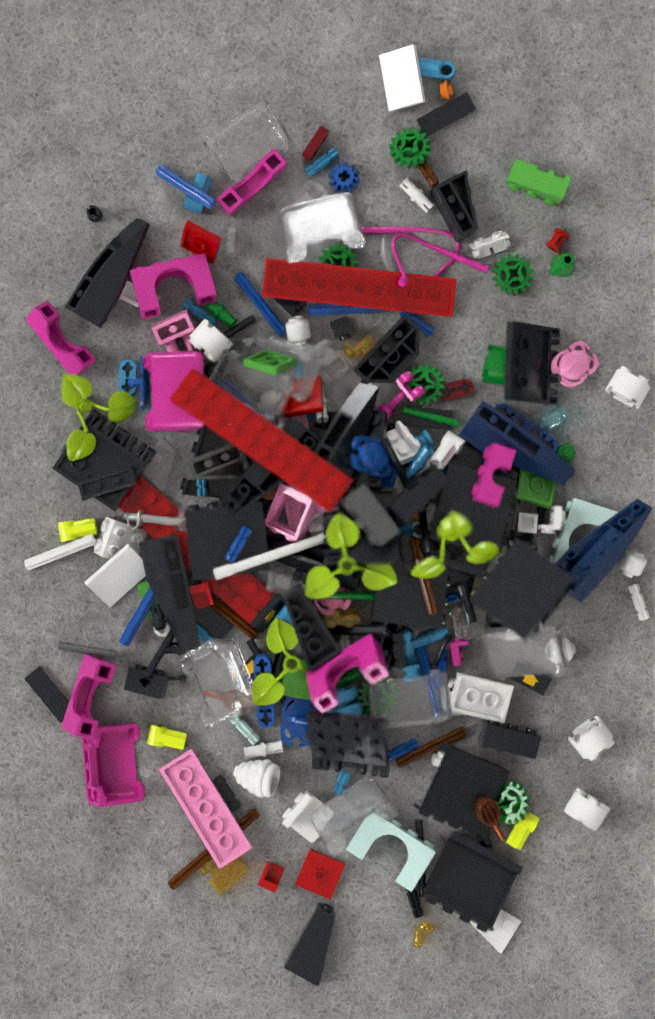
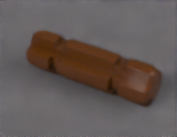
M425 158L424 164L417 163L418 169L421 170L420 172L430 188L440 184L439 179L434 175V171Z

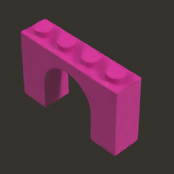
M196 253L190 257L174 258L169 262H157L151 266H139L134 268V270H130L131 281L142 319L161 315L156 289L164 279L169 277H181L187 280L193 287L198 306L217 302V294L205 253Z
M372 634L343 649L342 652L310 672L306 671L311 700L321 713L339 704L336 685L340 677L349 669L361 666L362 673L371 684L389 675L381 645Z
M84 654L61 726L62 729L74 736L93 741L98 721L93 719L90 714L92 697L100 682L111 684L116 668L115 664Z

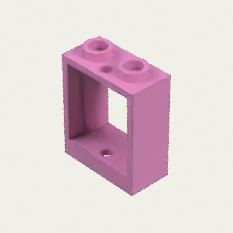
M282 482L279 484L264 523L270 528L271 532L285 535V539L288 541L304 540L318 504L287 482ZM288 495L307 504L297 531L278 521Z

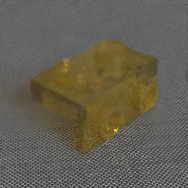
M367 335L355 348L346 340L343 343V352L350 359L354 357L357 360L362 354L366 356L372 349L374 339Z

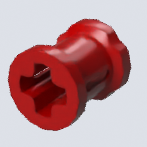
M555 228L554 235L545 245L552 251L560 253L562 245L570 236L565 231Z

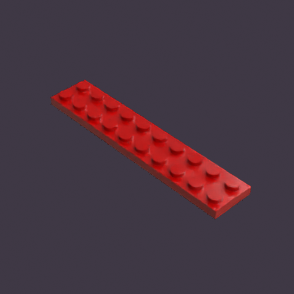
M265 258L262 297L453 317L457 279L406 273L408 282L402 287L398 284L399 279L402 277L401 272Z
M194 368L190 370L169 399L330 513L353 482L347 475Z
M141 475L137 480L139 485L131 488L119 506L125 513L138 514L139 510H143L144 514L173 518L185 517L183 512ZM185 520L176 525L145 522L141 528L154 539L178 535L184 566L192 572ZM251 573L231 575L216 580V578L200 579L203 583L207 582L209 588L250 625L253 619L274 596Z

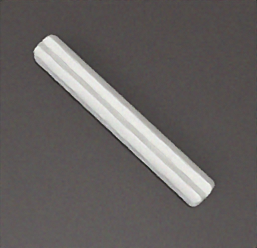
M93 534L28 558L24 561L27 570H32L96 544V539Z

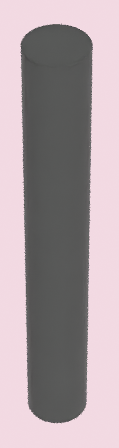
M61 642L58 645V650L112 659L116 657V651Z

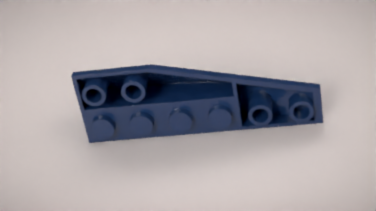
M484 401L479 404L458 435L483 454L486 447L493 443L515 450L511 466L563 486L575 470L536 437Z
M636 499L572 545L556 562L555 565L571 575L576 581L568 595L581 603L592 592L631 545L652 511L651 506Z

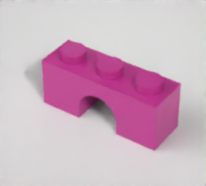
M495 443L486 447L483 458H485L484 464L479 467L477 476H479L478 483H475L472 488L471 495H474L472 501L492 508L499 506L504 487L494 483L492 474L495 469L507 471L511 468L515 450Z

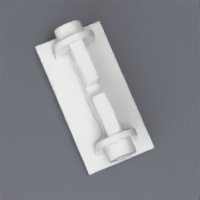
M497 231L492 233L491 237L485 239L480 237L473 240V243L469 244V246L475 250L472 251L474 259H481L491 255L489 249L493 247L494 253L507 250L511 246L509 239H506L509 238V235L506 232Z

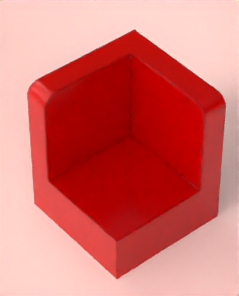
M207 582L189 587L196 610L214 605Z
M267 860L258 881V886L276 893L284 867Z

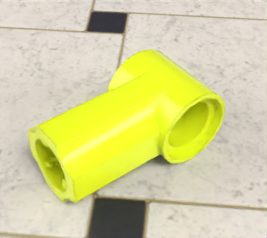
M95 518L58 523L61 542L76 540L79 537L90 534H98Z
M151 724L147 744L184 750L187 733L167 729L166 726L158 727L157 724Z
M530 812L529 815H523L524 821L519 820V823L513 826L506 839V843L516 849L521 850L530 832L532 833L539 822V817Z

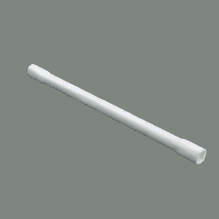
M322 533L233 564L213 569L215 578L219 580L245 569L323 544L326 536Z

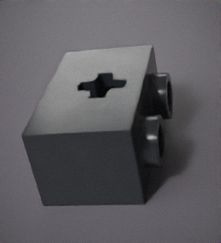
M136 664L135 667H129L124 690L157 699L165 697L170 677L165 675V671L155 669L149 679L151 683L147 684L146 681H143L144 677L142 676L147 666Z

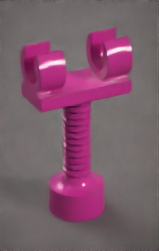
M406 371L395 381L402 390L388 404L383 403L377 408V411L387 412V420L393 415L392 410L406 396L410 401H417L425 393L422 386H417L413 390L409 387L407 383L414 378L410 371Z

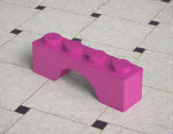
M275 148L272 149L243 180L234 186H230L216 199L217 203L231 218L287 168V162Z
M49 301L36 306L25 320L69 374L80 376L85 373L96 359L85 345L75 346L66 340L59 325L60 314Z

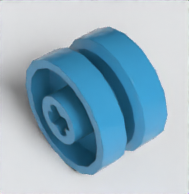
M356 686L336 689L339 704L326 711L350 715L362 714L364 711L361 702H350L359 695Z

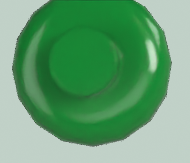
M562 444L556 450V454L567 463L572 461L576 454L574 447L570 444Z

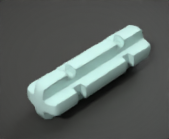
M236 712L229 717V721L236 725L235 727L245 738H248L252 745H255L260 740L257 733H253V729L243 719L241 720Z

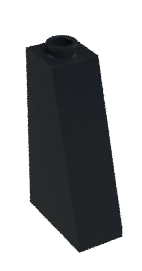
M323 903V905L317 904L284 963L285 969L317 987L320 984L335 918L333 908L326 903Z

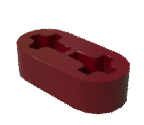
M321 126L305 148L302 156L311 161L328 137L330 131Z
M461 379L445 383L443 386L447 387L448 390L454 389L455 392L450 393L449 397L443 395L442 397L439 396V398L444 401H450L469 396L474 390L473 382L469 379ZM463 382L466 385H470L468 393H465L464 390L457 391V388L463 386Z

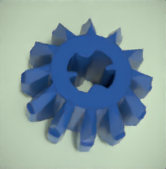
M345 161L342 167L341 163L338 162V169L332 166L331 171L333 173L328 174V178L332 179L329 181V185H335L333 188L334 192L341 188V195L344 194V189H347L348 194H350V187L353 189L358 187L356 183L360 182V178L356 176L360 172L359 170L353 171L355 169L354 164L348 167V162ZM343 174L347 175L345 182L342 181V178L339 179Z

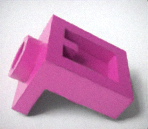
M464 637L452 638L453 642H448L452 666L461 665V660H464L463 651L458 648V646L469 644V640H464Z

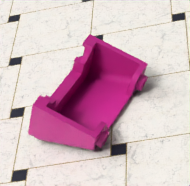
M188 351L146 354L143 366L147 372H151L152 409L144 417L147 431L192 433L201 429L203 423L169 399L192 368L203 375L202 353Z
M137 723L97 726L93 741L82 738L86 794L89 804L97 807H106L144 801L145 786L137 780L134 742H137L140 737V728L137 726Z

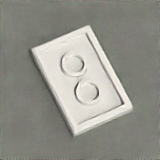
M412 44L379 55L389 112L426 102L416 45Z
M127 544L87 579L85 584L103 602L111 607L146 576L142 557Z
M457 672L448 710L505 723L514 686Z

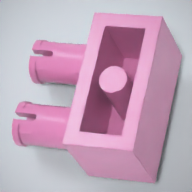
M187 309L152 324L151 329L159 346L165 344L168 352H180L175 341L178 337L183 338L188 351H193L192 343L189 340L191 338L190 335L195 330V325Z

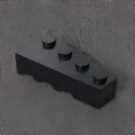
M300 583L284 592L283 598L308 671L310 672L342 652V648L311 599L305 596V590Z

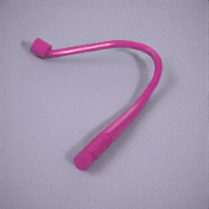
M405 226L362 227V234L430 232L445 234L455 241L450 232L439 229ZM460 242L456 243L455 253L458 254L460 251ZM452 258L433 276L438 277L455 259Z
M407 233L396 234L391 242L393 255L402 274L398 284L402 287L408 282V278L395 249V241L400 237L413 239L428 248L486 274L489 270L487 265L430 244Z

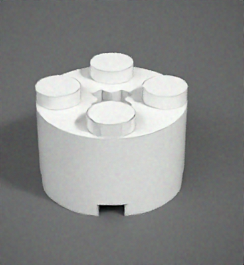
M206 319L192 332L189 340L197 349L201 350L203 348L205 350L203 353L214 363L216 361L219 362L234 345Z
M622 366L616 370L605 391L608 394L613 392L615 394L613 398L629 407L635 405L636 409H639L651 389L648 384L649 380L641 375L636 377L631 374L632 371Z
M594 716L596 720L591 721L587 719L572 731L574 736L572 738L568 737V740L583 759L588 758L590 761L595 760L599 756V752L604 748L608 749L615 743L613 741V734L599 716Z
M577 787L564 812L583 823L586 827L597 831L611 808L602 802L600 803L591 794L588 793L587 795L585 791Z

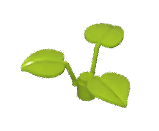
M63 374L62 400L66 405L78 410L76 414L79 416L84 431L80 429L74 430L67 441V456L70 461H75L90 455L96 446L95 436L87 433L88 428L82 413H88L93 406L109 411L108 418L111 421L123 422L134 413L137 399L127 392L119 391L110 397L108 401L109 407H103L87 399L92 393V385L86 378L74 374Z
M452 511L449 517L441 521V526L438 529V534L442 538L440 558L432 557L422 561L411 571V575L419 578H434L445 570V565L442 563L444 561L445 539L454 541L459 537L468 552H470L467 555V560L473 564H483L491 561L500 553V550L492 542H483L476 545L474 549L470 548L463 536L471 531V524L463 516Z
M338 513L328 525L326 538L332 548L342 547L344 557L339 562V569L332 573L325 566H317L311 569L306 578L305 596L321 599L333 595L339 587V581L334 575L341 572L350 574L354 570H364L365 572L362 575L363 583L371 590H381L397 583V578L390 564L367 565V567L356 566L354 560L351 557H347L346 546H353L357 542L359 530L353 521Z
M278 617L274 619L268 628L266 643L271 652H284L286 656L283 662L284 670L276 679L270 673H261L254 679L252 684V702L255 705H271L282 698L285 688L278 681L287 672L294 673L298 669L305 673L308 671V669L300 665L296 657L288 654L287 650H291L297 645L298 638L294 627Z

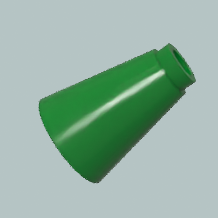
M563 252L556 254L551 260V269L548 272L552 277L555 275L562 278L570 276L576 267L573 256ZM566 256L571 259L570 263L564 262Z

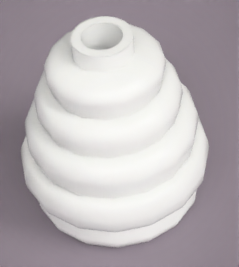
M258 759L247 763L242 762L239 766L235 767L233 776L236 777V782L242 784V787L250 793L255 794L259 798H269L274 795L278 787L280 767L268 759L263 761Z

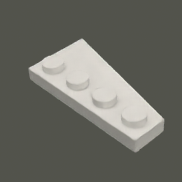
M501 909L493 926L494 931H487L485 933L479 929L477 930L502 954L521 920ZM470 921V923L476 928L477 924Z

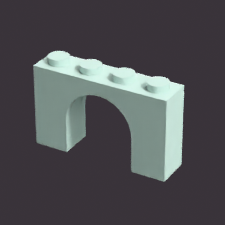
M571 498V501H567L564 509L567 514L565 521L561 522L559 538L556 537L552 548H555L553 556L550 555L548 560L556 564L570 549L569 537L576 527L582 524H591L599 527L618 512L577 498Z
M371 808L346 850L363 860L372 843L378 837L383 835L399 837L407 847L408 859L395 882L412 892L437 851L434 848L435 845L426 839L424 841L419 839L418 834L413 830L408 829L407 831L403 829L399 821L393 818L389 820L385 817L386 813L378 808L373 810Z

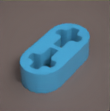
M128 359L122 361L119 365V391L126 392L123 389V386H126V379H137V366ZM127 363H130V366L133 367V370L129 372V377H127V372L123 370ZM137 387L130 389L129 394L134 395Z

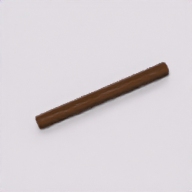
M252 809L238 821L243 831L259 818L258 812ZM206 848L168 881V885L172 890L179 887L212 858L208 849Z

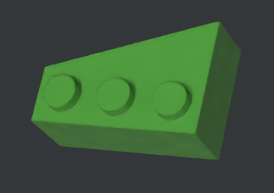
M516 159L505 184L509 185L508 188L513 191H524L526 196L533 199L541 198L545 204L554 206L559 205L572 177L566 175L565 178H561L555 175V171L549 170V172L539 169L537 165Z

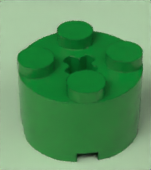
M489 344L487 347V351H489L488 356H485L482 382L505 386L506 347Z

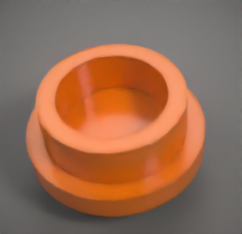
M448 80L440 83L442 99L447 98L449 100L451 95H454L453 85Z

